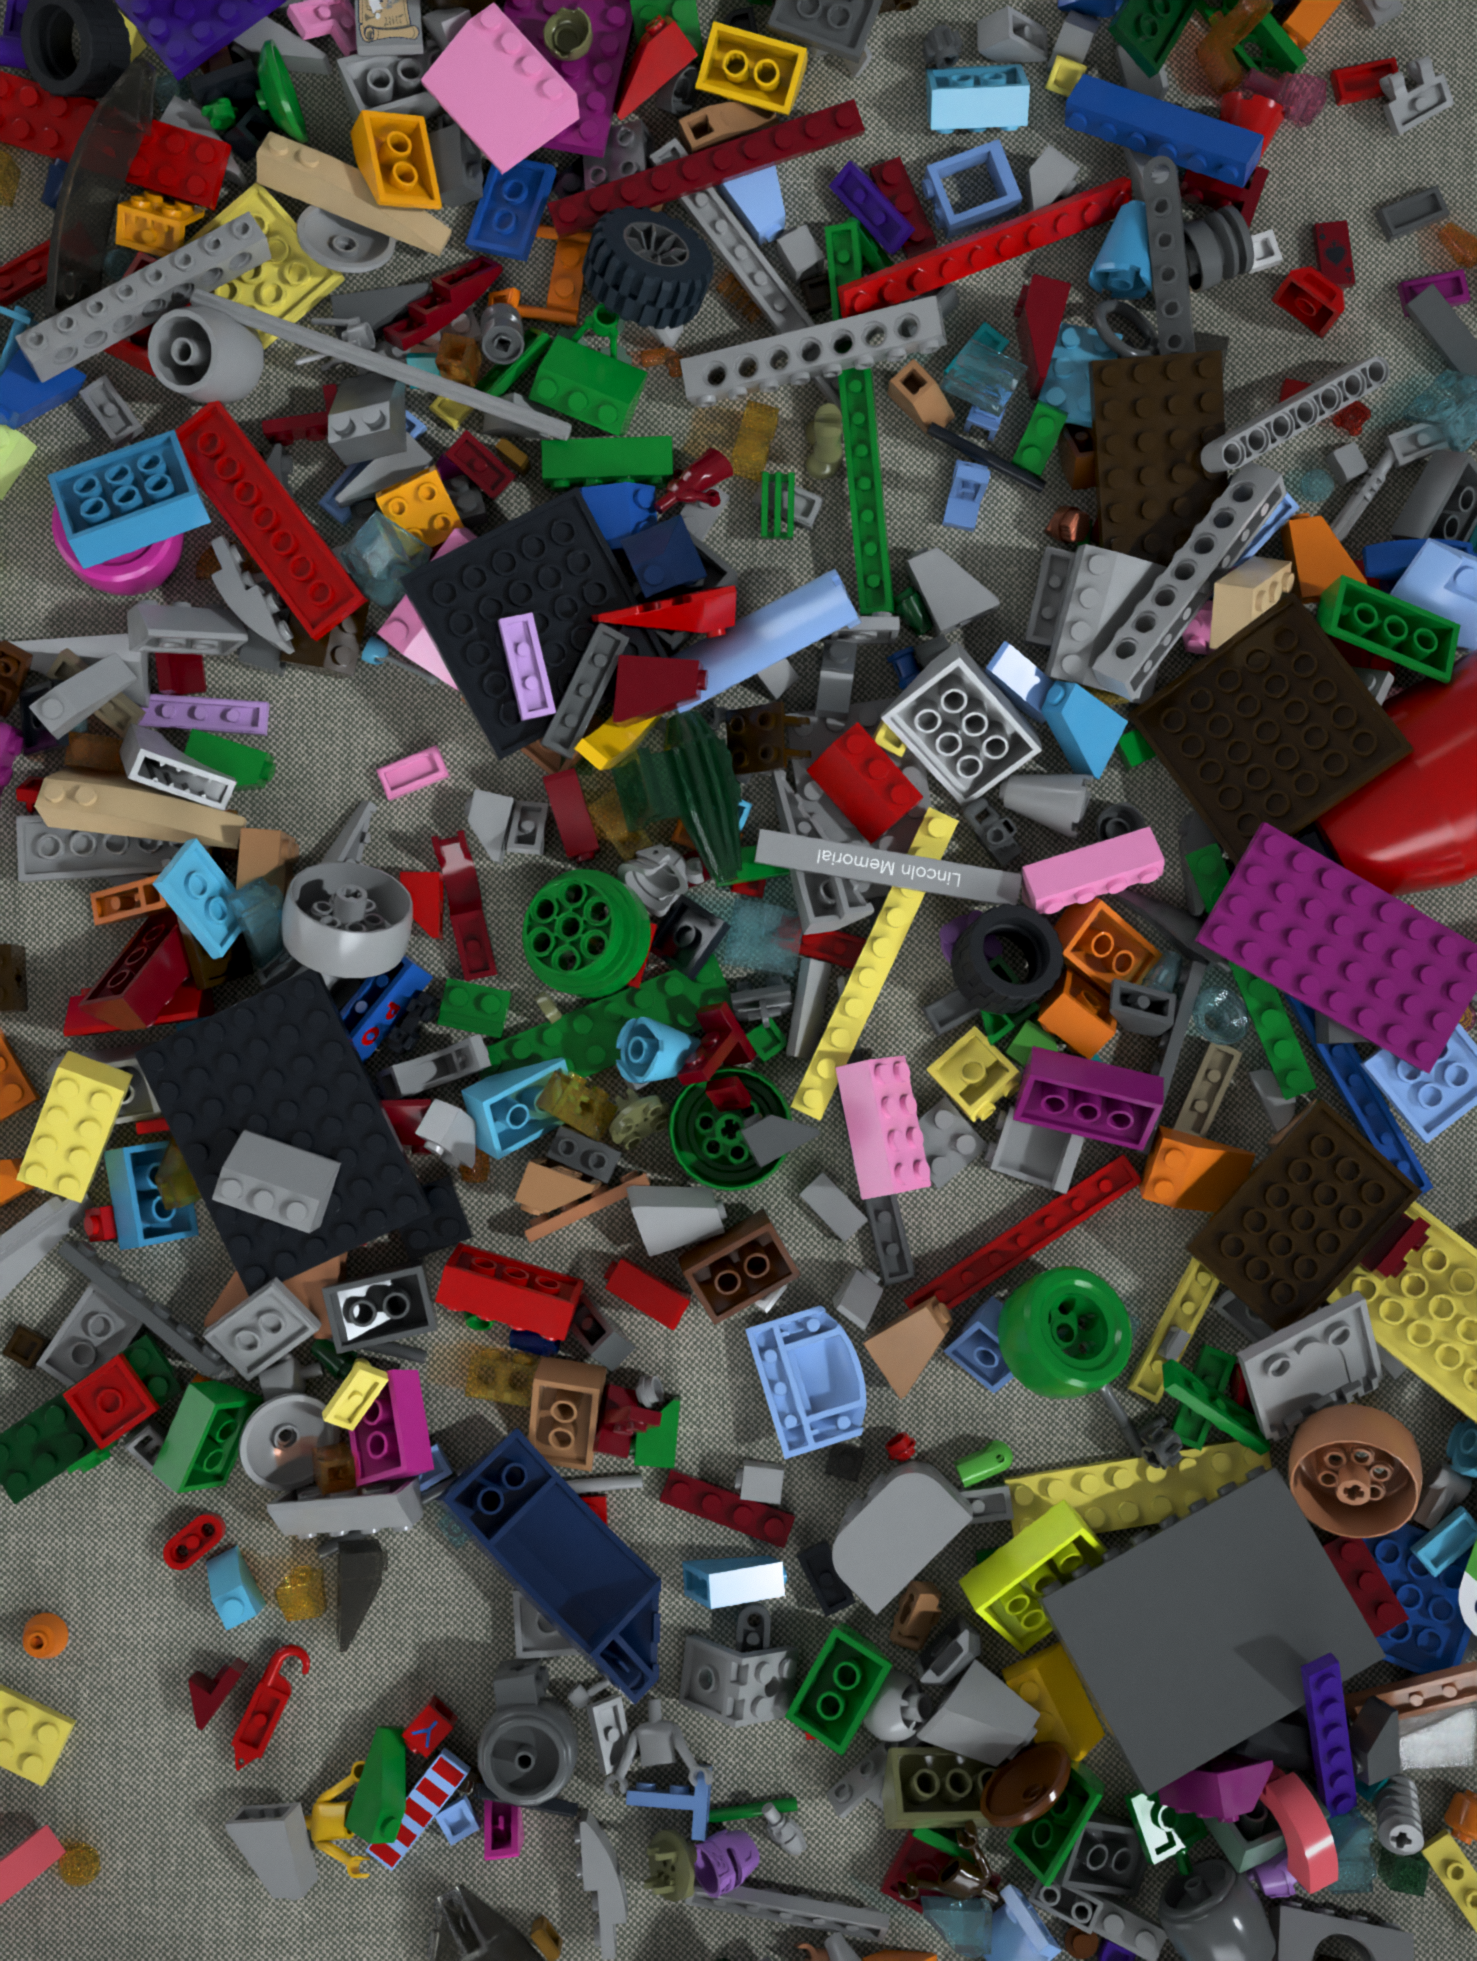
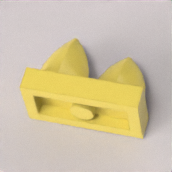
M365 1358L355 1359L352 1370L323 1410V1420L353 1431L388 1382L387 1372L372 1367Z

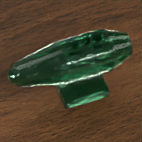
M698 711L676 714L666 721L663 752L651 754L649 747L636 749L611 768L628 832L638 831L652 822L680 817L710 878L718 879L719 884L728 883L738 879L737 873L743 871L738 804L742 802L741 787L735 778L732 768V755L726 747L725 739H720Z

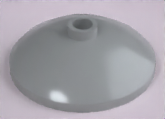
M313 205L307 207L301 213L297 222V239L303 251L318 264L333 271L358 274L375 270L386 264L395 250V238Z
M305 1393L282 1394L260 1405L247 1419L239 1438V1458L248 1476L258 1485L275 1491L298 1489L319 1478L335 1458L340 1440L339 1426L323 1420L322 1412L327 1405L317 1397ZM282 1430H289L285 1436L279 1437Z

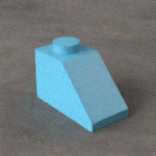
M238 1545L206 1561L211 1599L226 1631L255 1617L267 1605Z

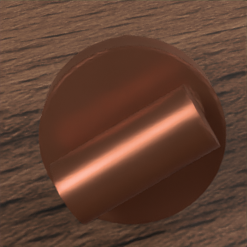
M1059 506L1044 532L1058 542L1066 544L1083 542L1091 529L1089 527V515L1087 512H1083L1074 506Z

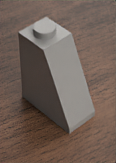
M924 547L910 554L905 570L915 592L919 591L936 636L946 635L997 611L1000 605L998 598L938 547L929 551L927 547Z
M630 1186L626 1188L630 1207L649 1257L725 1233L722 1219L728 1218L722 1198L715 1200L711 1188Z
M301 1802L242 1806L226 1822L227 1832L273 1899H300L308 1893V1890L319 1878Z

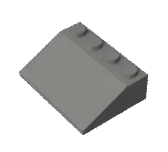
M1088 544L1078 545L1044 674L1048 677L1112 692L1099 685L1092 670L1095 660L1100 653L1107 649L1113 641L1116 631L1125 625L1133 614L1137 603L1146 597L1152 589L1156 578L1163 574L1167 567ZM1142 688L1136 695V699L1140 698Z
M958 641L933 659L881 714V719L963 808L1042 751L1039 733Z

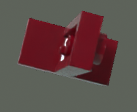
M1257 166L1245 189L1187 169L1179 185L1180 195L1188 203L1203 204L1214 208L1215 211L1225 205H1233L1241 213L1249 229L1269 170Z
M336 384L323 385L326 411L262 421L263 434L271 444H281L282 446L291 445L295 440L301 439L309 441L324 440L328 435V415L338 387Z
M726 1001L701 1006L695 1013L696 1018L707 1035L700 1040L701 1044L696 1051L685 1059V1065L678 1072L677 1077L683 1086L706 1082L710 1080L722 1062L725 1066L739 1065L752 1062L757 1055Z
M611 1384L605 1385L592 1452L621 1459L628 1458L633 1432L646 1433L649 1428L660 1427L662 1413L637 1407L638 1399L635 1390Z

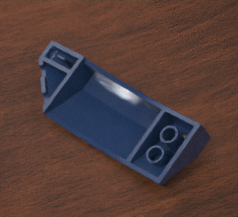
M514 1428L462 1472L435 1500L528 1602L632 1704L636 1705L659 1679L657 1650L658 1643H660L661 1613H658L661 1578L595 1514L518 1428Z

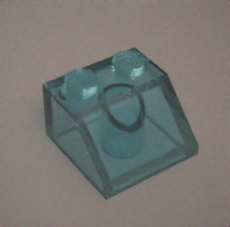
M376 510L343 548L340 555L363 594L389 612L406 594L398 579L427 564L432 548Z

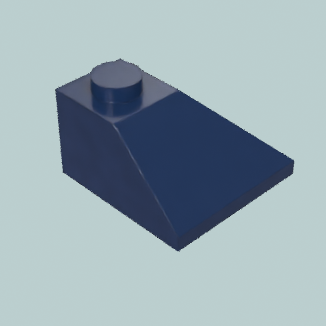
M681 514L620 541L646 603L707 577Z

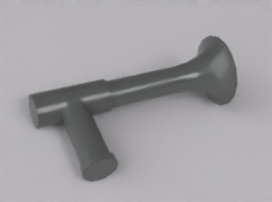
M1110 1382L1098 1390L1136 1457H1141V1448L1145 1443L1140 1438L1150 1428L1154 1430L1157 1426L1161 1428L1168 1427V1422L1160 1413L1156 1418L1136 1429L1113 1392Z

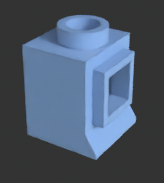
M992 384L987 385L986 388L979 386L963 431L969 433L971 426L975 425L989 430L990 433L987 440L994 441L1010 398L1004 395L1005 391L1001 387ZM981 403L996 407L995 415L980 410Z

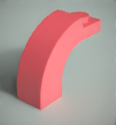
M1273 1765L1274 1768L1259 1799L1271 1811L1283 1832L1288 1851L1287 1870L1309 1894H1312L1338 1881V1858L1334 1840L1319 1805L1302 1780L1294 1772L1286 1775L1277 1765Z
M47 1824L32 1832L0 1859V1905L66 1853Z

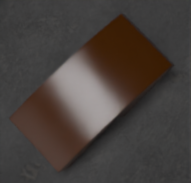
M6 640L0 642V715L5 718L10 715L19 697L33 659L32 654Z

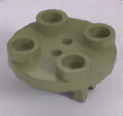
M631 1088L626 1090L629 1097L627 1100H623L619 1095L616 1096L615 1101L620 1113L612 1121L609 1128L611 1139L616 1144L623 1145L626 1150L636 1148L642 1142V1139L651 1133L664 1130L668 1126L669 1121L667 1117L669 1104L662 1096L652 1095L640 1098Z
M668 1828L657 1832L650 1845L647 1846L646 1854L649 1855L651 1878L644 1880L643 1888L652 1889L653 1895L661 1894L666 1900L671 1902L692 1897L695 1891L694 1863L697 1861L695 1845L692 1842H686L685 1838L676 1830Z

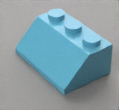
M1021 64L925 69L927 118L931 130L941 134H949L954 132L955 129L983 132L990 127H999L1004 131H1014L1019 126H1028L1030 84Z

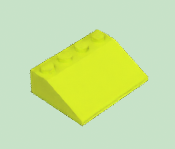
M1063 1499L1058 1504L1049 1508L1044 1515L1031 1525L1025 1527L1008 1543L999 1547L981 1564L972 1568L958 1582L974 1610L1023 1654L1053 1631L1036 1599L1044 1594L1041 1589L1058 1579L1062 1584L1072 1579L1071 1572L1086 1563L1093 1567L1102 1562L1103 1560L1100 1555L1108 1551V1549L1082 1517Z

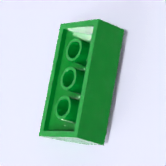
M1341 575L1321 593L1315 621L1327 634L1447 684L1451 680L1461 625L1345 575Z

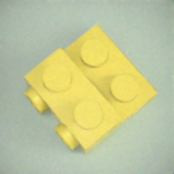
M976 1026L970 1029L926 1069L928 1074L944 1089L972 1122H975L978 1118L983 1121L990 1117L996 1110L994 1104L1002 1096L1007 1099L1012 1097L1019 1090V1081L1022 1079L1019 1070L994 1045L991 1046L987 1037Z

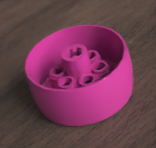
M55 503L52 513V532L59 553L68 568L78 578L101 592L116 596H134L147 593L162 585L173 574L180 563L184 550V533L83 569L67 541Z

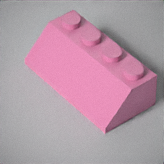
M1149 826L1023 866L1022 899L1029 909L1036 910L1038 914H1053L1067 905L1074 903L1084 904L1090 902L1096 896L1108 892L1115 894L1123 891L1130 885L1140 882L1143 884L1153 882L1163 875L1165 859Z

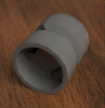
M492 304L481 315L480 329L483 353L494 363L510 364L519 359L524 350L521 315L516 308L509 304Z

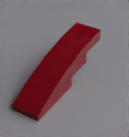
M482 255L431 279L433 292L408 303L409 317L384 328L385 340L400 350L406 351L431 337L461 315L488 289L503 272L502 265Z

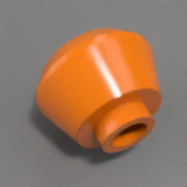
M47 1612L32 1617L23 1629L22 1639L25 1651L39 1659H51L59 1655L66 1647L69 1637L65 1622L56 1614Z

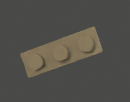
M66 648L59 653L46 675L51 680L66 681L90 666L70 649ZM120 692L93 714L122 738H125L130 723L138 725L146 712Z
M1209 1039L1171 1129L1206 1138L1243 1052L1214 1039Z

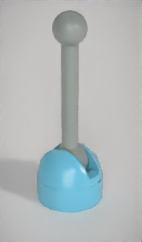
M371 636L366 643L361 660L373 665H379L388 661L425 678L430 685L438 683L439 678L432 673H427L389 655L388 647L380 639Z

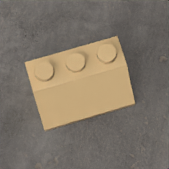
M1253 556L1214 583L1209 648L1217 649L1291 592L1294 585V574L1291 573L1292 561Z

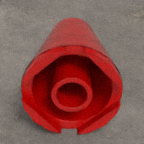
M1228 92L1224 94L1220 103L1219 120L1264 135L1261 160L1284 120L1286 112H1282L1284 107L1276 101L1261 95L1253 94L1252 100L1241 99L1243 92Z

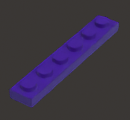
M1330 1652L1301 1666L1318 1795L1331 1814L1329 1819L1339 1814H1345L1358 1805L1340 1664Z

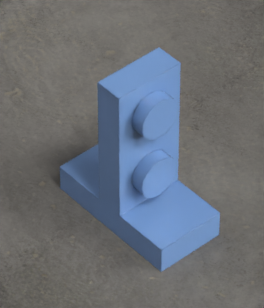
M956 460L942 522L943 526L970 532L974 531L980 503L991 471H988V466Z
M698 1764L700 1767H707L712 1772L713 1765ZM700 1771L697 1775L698 1784L695 1786L694 1792L689 1791V1785L670 1784L669 1790L656 1789V1783L644 1781L636 1782V1787H630L627 1790L626 1805L693 1810L691 1840L705 1841L708 1837L711 1784L706 1785L703 1771Z

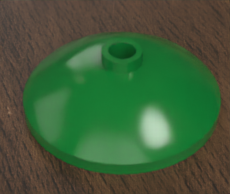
M266 40L261 48L257 67L260 89L255 90L260 108L262 111L268 109L277 126L293 140L301 144L308 142L305 119L288 69L274 40Z

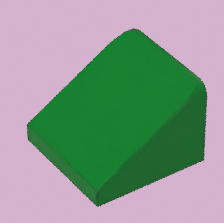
M1138 729L1122 735L1115 747L1127 771L1157 756Z

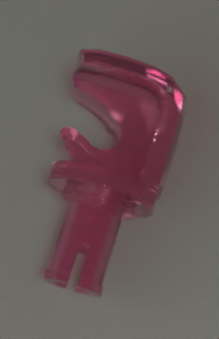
M1252 67L1243 84V89H1248L1281 104L1284 107L1282 112L1286 111L1284 119L1293 121L1298 128L1308 127L1322 112L1327 98V82L1308 74H1292L1285 71L1277 79Z

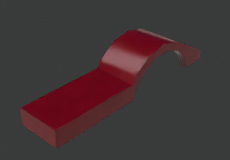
M460 830L457 831L458 836L440 840L437 835L431 837L447 890L450 920L465 981L497 975L498 969L483 910L476 868L465 831Z

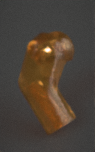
M667 347L640 351L643 368L664 365L669 368L671 377L683 376L680 359H684L681 354Z

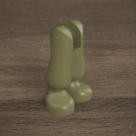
M830 403L823 404L818 408L815 419L809 422L805 431L806 440L814 446L813 452L807 457L806 469L810 476L820 480L831 478L837 473L844 458L842 415L838 407Z

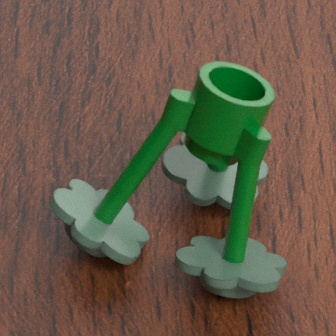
M602 302L597 303L591 316L585 317L584 323L579 329L572 327L568 330L565 327H561L558 330V335L588 347L587 342L582 340V337L589 328H592L597 335L601 337L608 336L610 339V348H602L601 353L627 364H632V358L626 355V349L622 346H617L618 335L623 333V323L626 321L620 319V315L615 312L610 313L607 311Z

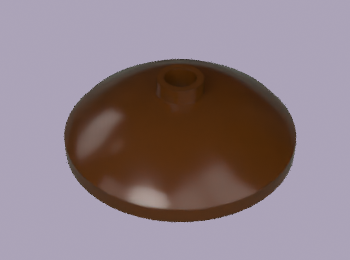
M1046 1741L1025 1747L1011 1761L1007 1759L993 1773L982 1792L980 1809L986 1820L997 1827H1017L1036 1820L1048 1812L1063 1793L1069 1780L1071 1759L1067 1751L1056 1742Z

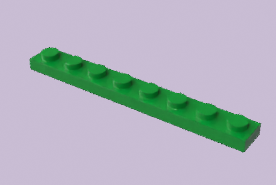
M1216 842L1184 855L1208 916L1230 879V874ZM1227 960L1283 1098L1288 1100L1316 1089L1317 1086L1277 989Z

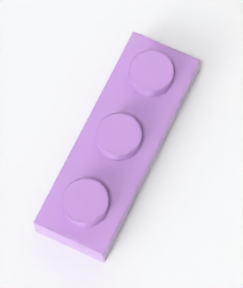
M533 613L499 619L498 625L521 721L555 714L556 710Z

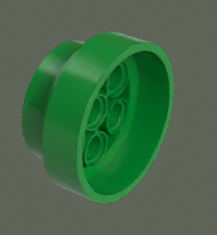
M592 869L568 871L546 883L532 899L526 911L522 928L524 953L531 969L538 978L553 989L581 998L603 997L618 991L628 984L641 969L647 957L651 940L649 915L638 894L627 884L615 877ZM579 889H582V898L575 903L574 895ZM553 904V914L549 918H546V914L551 905ZM607 906L608 915L604 920L600 921V911ZM579 922L578 932L571 936V927L574 923ZM550 937V946L543 952V942L546 938ZM604 939V950L597 955L596 946L599 941ZM572 955H575L576 963L573 968L568 970L567 962Z

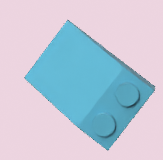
M562 1057L488 1076L461 1090L467 1114L476 1121L477 1148L497 1160L579 1116L566 1061Z

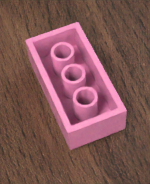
M905 1055L869 1059L835 1067L861 1200L931 1186L930 1167L926 1162L923 1147L924 1137L919 1127L916 1112L917 1103L913 1097L910 1069L906 1063Z

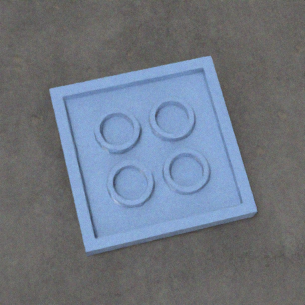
M1460 1023L1457 1024L1430 1074L1418 1070L1382 1048H1379L1360 1063L1422 1143L1427 1144L1477 1105V1045Z

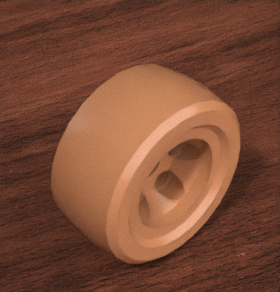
M1356 1404L1336 1405L1323 1408L1310 1415L1300 1424L1293 1437L1288 1460V1478L1291 1493L1304 1516L1321 1529L1333 1534L1350 1538L1383 1536L1402 1527L1410 1520L1417 1509L1423 1480L1417 1443L1410 1431L1400 1421L1388 1413L1373 1407ZM1365 1452L1368 1456L1364 1458L1358 1457L1356 1453ZM1339 1455L1342 1459L1338 1461L1332 1460L1330 1456ZM1376 1468L1385 1469L1382 1473L1374 1471Z

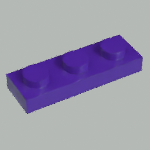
M849 160L830 183V189L889 254L894 255L915 231V228L855 162Z

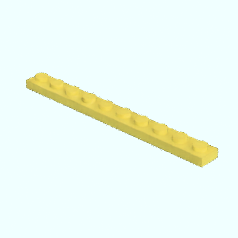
M928 807L906 854L941 860L959 821ZM897 887L890 888L789 1107L821 1121L838 1084L835 1067L847 1064L925 892Z

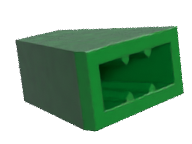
M193 728L184 754L219 772L235 777L237 783L233 792L264 789L266 782L272 780L276 769V764L273 763L275 758L267 752Z

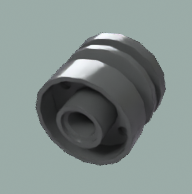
M1225 205L1218 208L1217 211L1209 212L1203 220L1195 218L1183 223L1189 285L1194 293H1200L1219 285L1222 277L1225 280L1233 279L1236 275L1245 274L1252 269L1254 264V248L1250 231L1243 216L1233 205Z

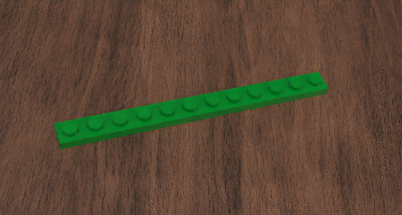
M857 221L824 227L833 321L843 319L837 287L863 277L859 225ZM852 342L842 343L838 348V353L848 352ZM854 367L842 370V374L838 375L860 616H872L874 612H890L894 614L872 367L864 370H857Z

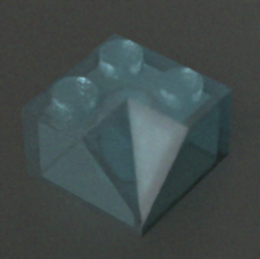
M735 898L723 964L733 968L794 978L802 938L798 911L767 903Z

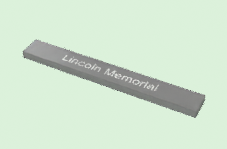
M765 829L759 830L754 863L995 905L1018 904L1022 874Z

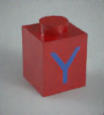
M433 1695L406 1725L401 1736L405 1738L404 1742L412 1752L416 1754L421 1753L427 1758L454 1728L458 1716Z

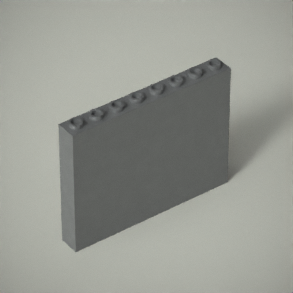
M1263 1465L1255 1467L1245 1473L1247 1480L1236 1485L1234 1481L1223 1485L1216 1490L1219 1496L1210 1501L1203 1497L1187 1506L1190 1511L1180 1518L1176 1513L1168 1516L1159 1522L1161 1528L1149 1534L1148 1530H1144L1129 1539L1132 1545L1121 1551L1118 1546L1100 1555L1103 1560L1102 1562L1093 1567L1086 1563L1071 1572L1072 1579L1063 1584L1059 1579L1049 1583L1041 1589L1044 1594L1036 1598L1140 1791L1147 1796L1305 1705L1301 1666L1331 1652L1339 1661L1341 1680L1344 1682L1386 1657L1276 1467L1266 1469Z

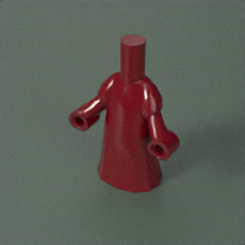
M708 448L702 456L684 470L676 469L673 471L674 479L668 482L667 493L653 504L655 510L662 514L677 502L695 503L700 501L711 507L718 506L721 503L719 492L710 488L733 475L731 463L720 451L715 448Z

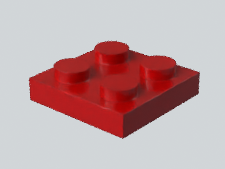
M123 1353L115 1356L62 1394L100 1450L106 1448L160 1409V1406Z

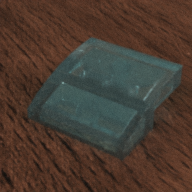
M970 338L960 351L956 363L944 377L941 389L999 417L1019 386L1028 366Z

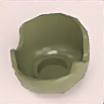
M561 7L554 15L548 18L543 29L545 47L553 57L560 61L573 62L586 55L593 42L591 20L584 10L580 7H577L575 10Z

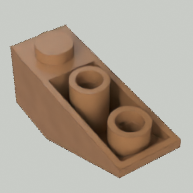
M732 101L704 107L679 119V135L688 155L779 125L780 122L775 112Z

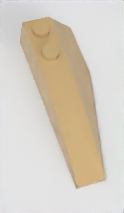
M273 132L268 133L256 152L258 184L437 256L441 255L451 236L452 230L423 208L378 205L361 171L342 159Z
M64 768L44 778L34 806L48 827L180 843L197 838L201 845L239 849L241 828H245L247 823L245 817L128 779L127 775Z

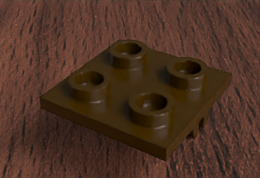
M781 701L726 711L729 776L734 777L787 768V759L802 760L803 757L812 758L811 750L785 748L784 727L809 726L810 718L786 716L784 702Z

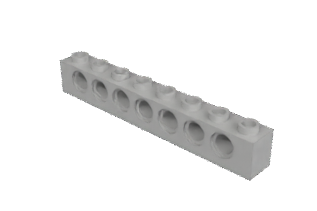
M248 211L15 336V339L25 358L43 383L158 321L163 314L191 303L194 289L199 288L211 292L272 259L267 237Z
M935 295L680 359L686 398L694 406L708 408L716 405V401L727 398L735 401L744 399L748 396V393L756 391L761 393L774 392L779 389L780 385L788 383L803 385L810 382V378L821 375L830 378L842 374V370L854 367L857 370L868 369L875 365L874 362L886 359L889 362H897L905 359L907 354L919 351L921 354H930L938 351L940 346L947 345L941 305ZM911 325L917 326V331L913 336L908 338L902 337V332L906 327ZM879 333L885 335L879 345H870V340L874 335ZM852 342L848 352L838 353V348L842 343ZM814 349L820 350L816 360L806 361L810 351ZM782 357H788L785 367L775 369L777 360ZM750 365H756L755 373L750 377H744L745 369ZM724 372V380L720 384L713 385L714 377Z
M1248 462L1240 472L1234 474L1230 485L1221 497H1218L1213 502L1209 513L1201 523L1195 526L1191 537L1181 549L1177 550L1172 562L1164 573L1156 578L1152 589L1146 597L1137 603L1133 614L1125 625L1116 631L1114 639L1107 649L1096 658L1092 670L1101 687L1133 701L1212 595L1214 583L1227 575L1286 496L1287 492L1281 473L1253 462Z

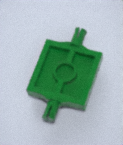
M1137 1789L1124 1796L1146 1861L1155 1865L1166 1858L1175 1857L1180 1875L1184 1876L1189 1875V1872L1192 1873L1194 1869L1187 1851L1195 1842L1208 1836L1203 1818L1196 1817L1195 1812L1176 1813L1175 1808L1160 1805L1158 1791L1147 1796L1140 1789Z

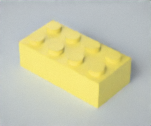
M68 1050L56 1070L16 1180L82 1203L94 1179L133 1074Z

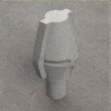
M766 1803L761 1811L769 1821L767 1831L771 1839L788 1854L799 1855L803 1850H806L807 1844L800 1826L782 1812L779 1813L773 1803Z

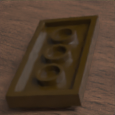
M220 847L205 849L228 878ZM172 858L161 860L163 869L168 865ZM176 914L197 990L207 989L254 973L243 931H241L222 958L213 959Z

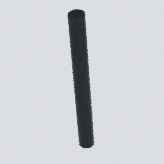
M934 422L930 423L926 431L927 435L1038 493L1042 492L1046 481Z

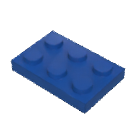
M523 159L502 175L491 164L483 188V198L479 200L465 241V245L469 250L527 262L557 173L554 166Z

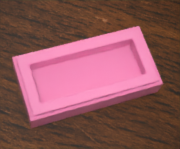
M437 745L376 769L389 801L450 777Z

